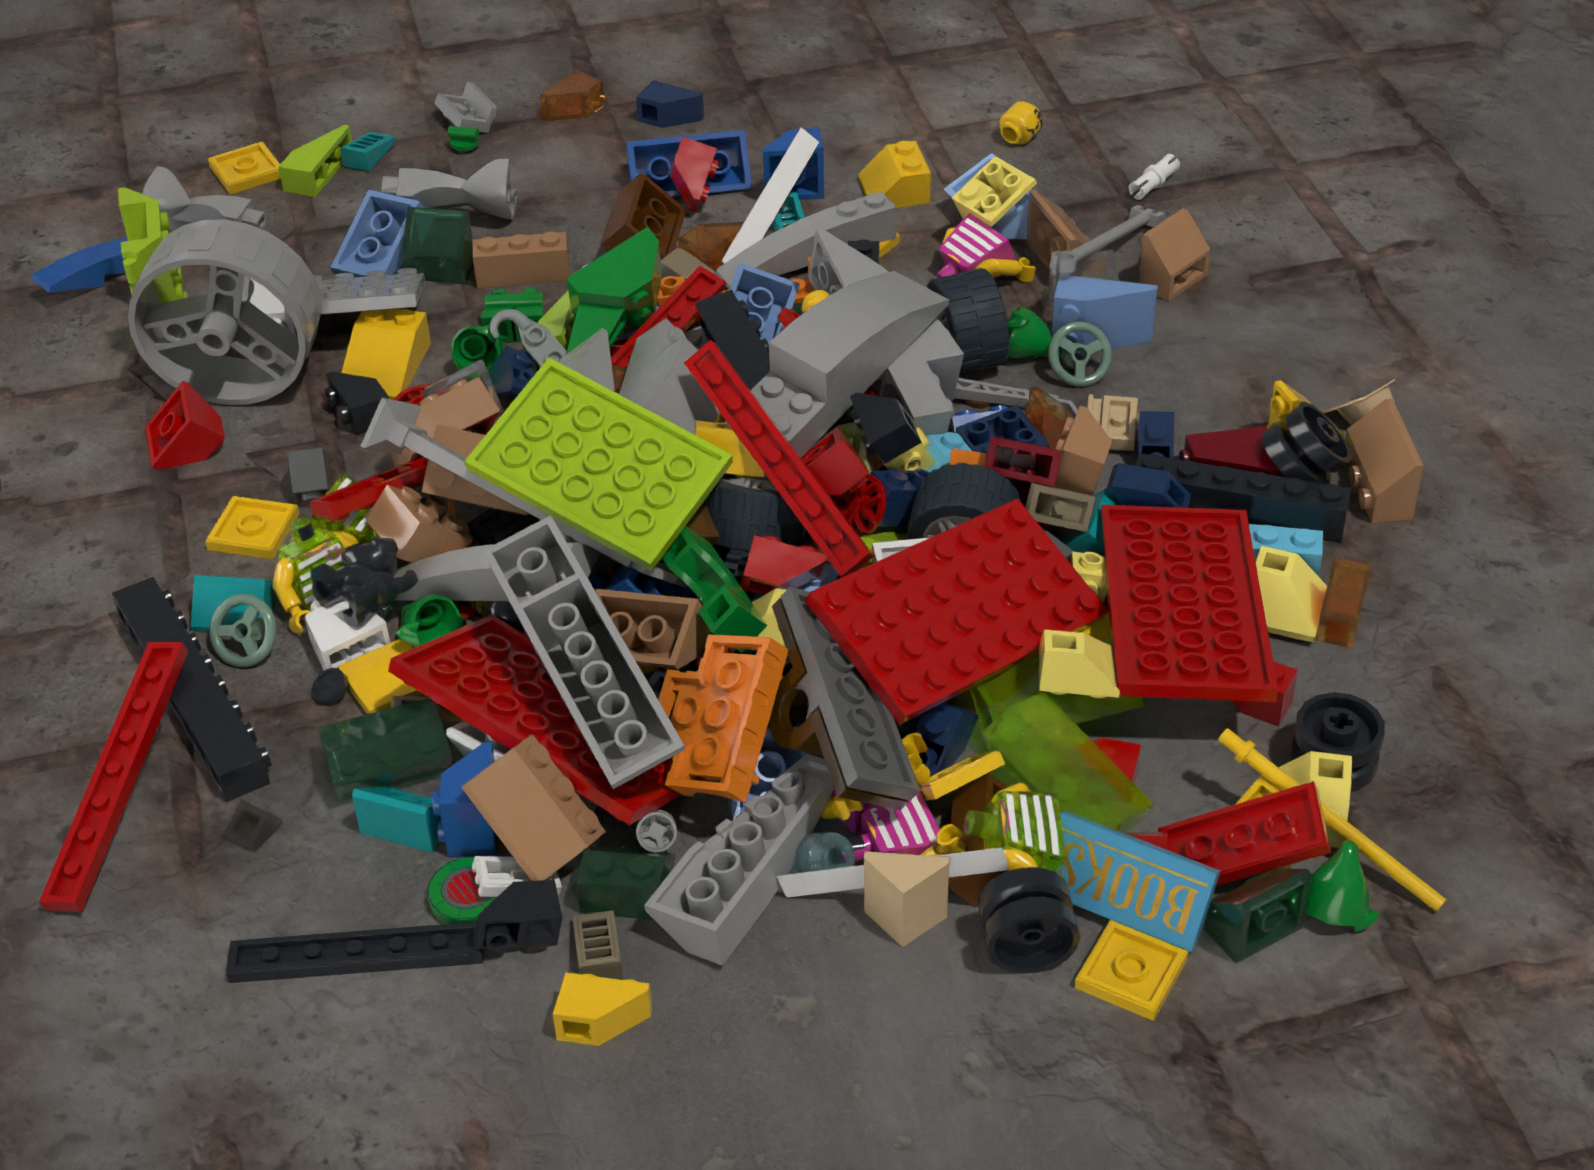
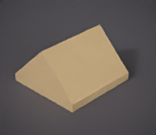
M865 851L864 912L902 947L906 946L947 918L949 857Z

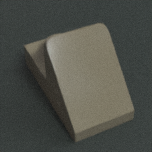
M1031 483L1025 508L1036 522L1087 532L1096 497L1053 486Z

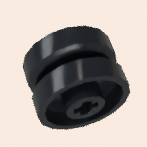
M1301 402L1286 414V423L1282 421L1276 422L1262 435L1265 450L1280 472L1287 478L1324 483L1327 480L1328 472H1338L1351 461V451L1340 431L1324 413L1307 402Z
M1336 692L1316 695L1304 702L1297 712L1290 761L1310 751L1352 756L1351 792L1358 791L1368 785L1377 773L1379 752L1382 749L1385 735V722L1375 707L1366 700L1354 695Z
M1040 867L1018 868L1004 872L992 879L980 892L977 906L980 920L984 927L987 952L991 961L1001 969L1015 973H1037L1056 967L1069 959L1077 950L1081 936L1073 912L1070 892L1065 879L1055 871Z

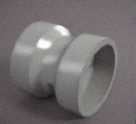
M657 809L639 819L636 834L640 845L647 851L654 853L669 849L677 836L676 822L673 816L667 811Z

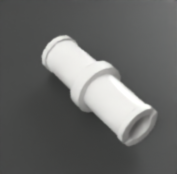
M1167 154L1157 164L1148 166L1144 169L1142 176L1129 184L1130 194L1132 195L1140 189V192L1134 198L1141 200L1151 190L1160 188L1165 184L1166 178L1180 168L1179 160L1176 159L1171 164H1168L1175 156Z

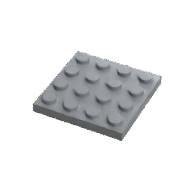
M405 268L397 270L398 274L385 275V271L378 270L366 272V277H354L353 273H340L334 275L335 279L322 280L321 275L313 276L320 291L321 314L417 307L426 285L425 273H417L416 268ZM284 308L285 317H290V314Z

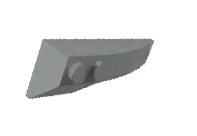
M882 191L871 193L853 201L842 202L837 206L802 218L770 234L716 269V275L725 280V286L730 289L739 262L777 276L808 266V257L812 256L815 231L820 228L848 244V241L862 239L879 241V243L896 238V206Z
M568 543L588 578L601 552L586 544ZM493 545L474 546L424 558L397 569V573L394 578L403 577L408 570L415 571L418 576L416 585L408 591L399 593L395 600H417L429 594H436L446 597L451 601H509L482 552Z
M810 754L802 757L772 782V789L760 797L755 795L744 804L745 811L732 821L725 819L715 827L716 834L704 844L698 841L689 848L644 905L645 911L686 952L723 966L765 910L781 886L776 876L788 875L834 790L825 759Z

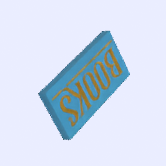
M1061 812L1056 826L1059 855L1053 854L1051 842L1043 868L1055 871L1065 879L1072 904L1192 952L1195 950L1221 871L1073 813Z

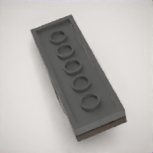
M789 587L783 593L781 599L779 598L772 605L784 644L789 649L788 656L793 667L780 681L769 719V727L773 739L779 746L785 749L823 756L838 797L901 810L909 803L908 800L911 801L920 792V788L892 714L804 601L810 592ZM804 699L808 700L806 707H808L806 721L794 729L793 717L795 706H802Z

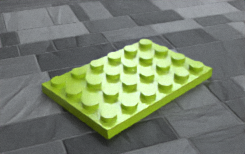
M549 357L464 463L466 470L542 512L551 515L553 518L645 569L652 571L733 463L732 454Z

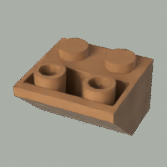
M1182 208L1143 234L1141 240L1142 254L1139 265V283L1158 285L1157 297L1169 302L1207 276L1210 247L1188 210Z
M1080 405L1075 419L1068 417L1061 437L1066 438V441L1059 439L1056 449L1063 451L1056 487L1093 496L1112 440L1087 407Z
M386 485L365 519L380 538L395 540L398 546L397 558L412 563L448 551L463 549L473 541L463 529L464 523L446 510L448 506L444 501L432 495L428 498L420 496L419 493L406 486L399 489Z

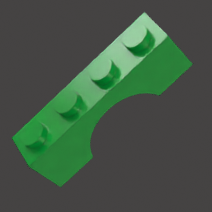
M685 526L662 556L669 569L683 580L704 605L698 613L714 635L758 637L768 625L710 542ZM736 649V650H738L739 652L742 653L745 649Z

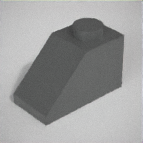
M322 447L287 452L294 495H302V501H310L322 497L323 492H331L329 456Z

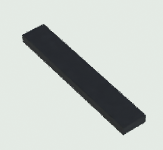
M476 922L230 941L226 975L229 983L483 964V949L474 950L473 940Z

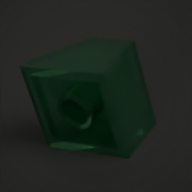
M408 207L402 250L404 269L416 268L417 273H424L425 281L466 284L474 268L473 238L469 211Z
M593 846L585 849L576 880L580 914L614 910L615 917L654 920L645 911L644 905L673 870L676 858L675 852L663 851L654 853L641 849Z
M1273 869L1261 876L1251 877L1244 885L1229 893H1220L1211 900L1204 930L1237 964L1302 929L1313 874L1308 869Z

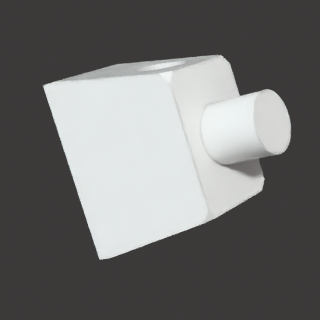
M345 598L339 599L327 607L321 606L315 599L310 606L311 612L305 616L309 639L323 670L337 668L338 665L389 644L390 639L386 622L374 612L362 625L355 628L349 626L344 620L342 613L349 608V602Z

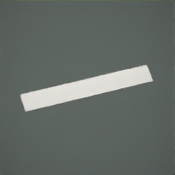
M802 127L723 257L722 262L724 264L762 240L819 144Z
M1002 847L938 855L949 857V877L1008 870V862ZM864 865L776 877L786 898L864 888Z

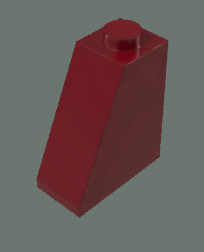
M1267 426L1189 434L1185 437L1184 449L1179 452V460H1189L1196 463L1220 467L1226 466L1232 469L1262 472L1268 475L1285 477L1265 450L1262 435L1268 429Z
M991 437L985 468L992 469L1004 477L1056 487L1063 451L1012 439Z

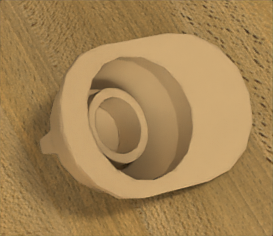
M1395 379L1364 397L1322 411V413L1337 410L1352 426L1385 399H1393L1394 401L1389 384L1395 381Z

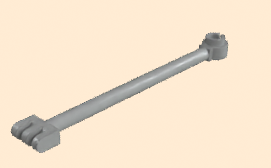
M1139 205L1132 207L1127 221L1071 251L1053 252L1050 261L1052 274L1057 276L1058 272H1060L1059 277L1069 278L1071 273L1075 271L1078 261L1143 225L1157 226L1166 219V213L1158 212L1155 214V210L1149 208L1144 210V207Z

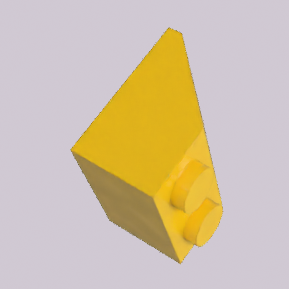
M900 141L895 144L886 145L858 174V180L865 196L882 191L896 208L930 203L931 172L916 141Z

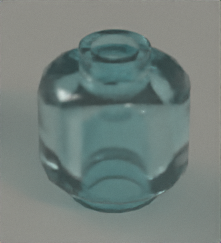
M814 832L806 835L798 843L795 850L794 863L798 873L855 866V853L852 844L839 833Z

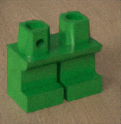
M525 288L518 294H509L505 289L493 290L491 295H484L485 310H482V326L489 325L492 318L498 312L506 309L518 310L536 323L545 315L542 292H538L537 288ZM505 320L498 325L499 336L503 343H514V329L517 342H522L519 328L513 321Z

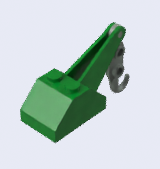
M646 227L566 278L571 311L575 316L567 351L548 328L528 319L522 312L514 309L502 310L492 318L490 322L492 336L495 339L499 337L497 328L502 321H513L519 328L523 347L540 368L549 357L558 361L602 328L608 332L609 348L611 349L622 331L629 332L636 326H642L656 311L662 279L659 240Z

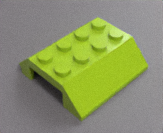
M123 187L118 188L119 208L128 241L121 242L122 258H126L123 261L128 283L130 284V292L133 295V289L151 253H154L157 245L169 234L171 226L168 212L161 213L159 200ZM181 267L170 269L154 278L156 294L160 304L188 298L187 291H184L182 286L184 280Z

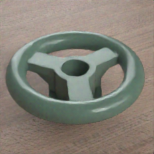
M1071 322L1062 326L1052 337L1048 349V358L1053 372L1061 381L1075 387H1087L1099 382L1105 376L1111 364L1112 351L1106 335L1098 327L1087 322ZM1082 331L1092 335L1096 340L1088 345L1072 343L1065 337L1072 332ZM1059 347L1063 349L1061 353L1063 365L1070 370H1074V376L1067 373L1061 366L1058 357ZM1101 349L1102 359L1100 366L1093 374L1085 377V365L1090 358V354ZM1075 350L1080 351L1082 355L1081 360L1076 359Z
M237 594L227 598L216 608L212 616L209 629L211 645L217 656L233 667L247 668L260 663L270 653L276 639V621L271 609L263 600L254 595ZM238 605L249 606L242 620L236 621L233 625H222L225 615L232 608ZM221 637H233L241 642L248 656L239 657L230 653L224 646Z

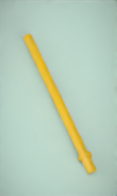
M1229 728L1218 738L1220 743L1236 754L1235 760L1240 764L1246 762L1281 791L1300 785L1255 750L1256 744L1251 740L1245 742ZM1321 801L1325 824L1328 828L1345 841L1354 842L1361 854L1435 912L1439 910L1447 900Z

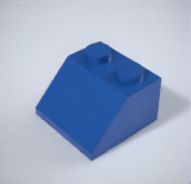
M820 128L804 129L819 144L790 193L797 192L800 200L824 198V147ZM800 129L787 131L763 148L764 188Z
M492 742L482 743L441 773L440 790L433 791L434 815L441 816V818H438L439 842H446L448 858L497 856V834L461 788V786L495 762Z

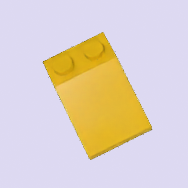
M409 309L362 311L354 324L341 373L376 378L389 396V399L394 400L400 392L409 387L431 345L426 312Z

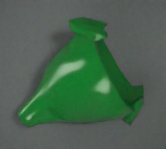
M1020 306L1017 310L1012 309V316L1008 319L1010 337L1008 357L1048 358V349L1052 336L1047 325L1039 316L1024 306ZM1059 348V349H1058V357L1060 358V356H1061V351H1060V348Z
M490 324L486 326H469L459 330L452 339L450 352L462 379H466L469 382L475 378L487 376V373L504 350V344L500 336L497 339L492 336Z
M429 594L415 600L412 604L402 607L401 628L396 634L401 640L408 642L416 648L468 624L450 599L436 594Z
M1349 840L1344 841L1334 855L1311 875L1302 890L1299 887L1290 888L1291 899L1302 916L1308 913L1310 916L1327 924L1354 926L1355 932H1358L1374 924L1380 916L1376 910H1370L1369 892L1358 857V847Z

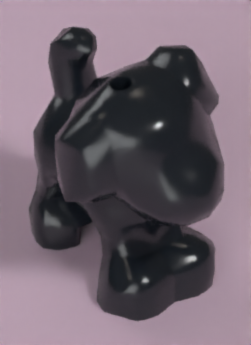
M373 538L370 543L353 544L346 547L341 554V561L344 567L341 570H335L326 563L311 569L312 592L316 600L323 607H327L342 598L348 600L349 608L342 613L346 623L353 628L362 625L374 612L392 604L399 593L412 589L418 582V576L415 571L408 570L403 577L394 578L397 573L396 554L398 546L395 540L391 538Z

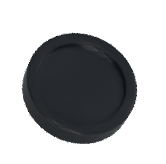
M329 668L321 672L312 686L314 698L324 705H330L339 701L348 688L349 681L347 675L338 668Z

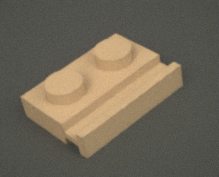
M1089 394L1087 409L1112 440L1110 449L1115 451H1134L1138 398L1104 395V399H1094V395Z

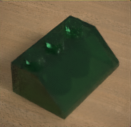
M425 698L317 728L337 802L352 798L354 788L393 787L443 773L452 766V754L443 724L431 698Z

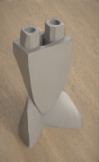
M496 159L489 162L468 180L439 171L399 168L398 177L383 176L381 188L382 193L420 201L430 215L441 210L468 205L480 212L508 220H513L518 196L517 189L511 190L509 159Z
M157 166L144 186L143 194L159 200L161 213L168 212L171 226L169 233L183 225L201 220L225 219L247 223L262 230L266 227V213L254 210L251 199L227 195L200 196L189 199L175 175L167 168Z

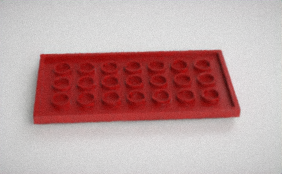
M1015 499L811 591L804 600L899 725L1038 654L1039 643L1044 630L1080 632L1103 620L1109 613V610L1100 601L1098 596L1091 590L1019 499Z
M1101 505V531L1106 569L1111 641L1114 652L1117 688L1120 690L1119 696L1276 702L1278 685L1246 510Z
M494 615L487 616L390 659L388 672L507 748H514L533 734L536 740L547 749L550 758L563 776L571 781L576 792L628 825L633 824L648 813L657 810L682 795L665 786L668 772H670L673 757L613 789L547 673L529 637ZM696 776V777H695V780H698V781H706V780H707V779L704 778V777H699V776Z

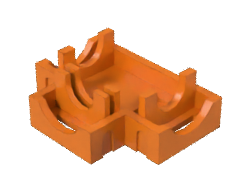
M708 634L703 659L701 658L698 671H687L684 673L678 670H667L658 699L669 719L674 706L670 721L686 750L673 756L670 772H668L665 786L684 796L694 797V793H708L735 801L747 802L751 784L758 785L760 777L754 773L779 683L784 677L782 672L789 649L770 637ZM736 649L757 650L756 655L734 654ZM695 777H704L707 780L719 781V779H721L720 783L695 780Z

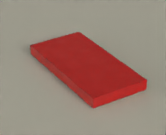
M1314 781L1158 828V832L1168 835V851L1220 870L1216 886L1331 853L1319 790Z

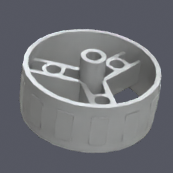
M201 220L183 225L169 233L157 245L154 253H151L130 299L128 311L130 334L139 354L148 366L173 387L177 388L182 381H185L207 402L224 405L257 403L268 400L283 392L295 381L305 359L309 356L317 335L322 309L320 291L312 272L303 259L285 242L269 232L247 223L231 220ZM186 265H210L207 294L160 304L156 294L155 277L170 269ZM251 279L268 289L282 303L292 318L298 338L250 303L254 293V283ZM231 346L248 359L224 356V354L228 352Z

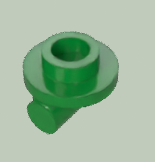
M449 126L448 137H450V145L453 149L467 153L479 145V129Z

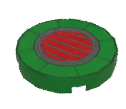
M462 857L447 862L434 873L428 883L427 898L434 917L443 924L477 922V916L497 898L479 896L478 889L480 884H476L475 881L477 872L472 870L475 857Z

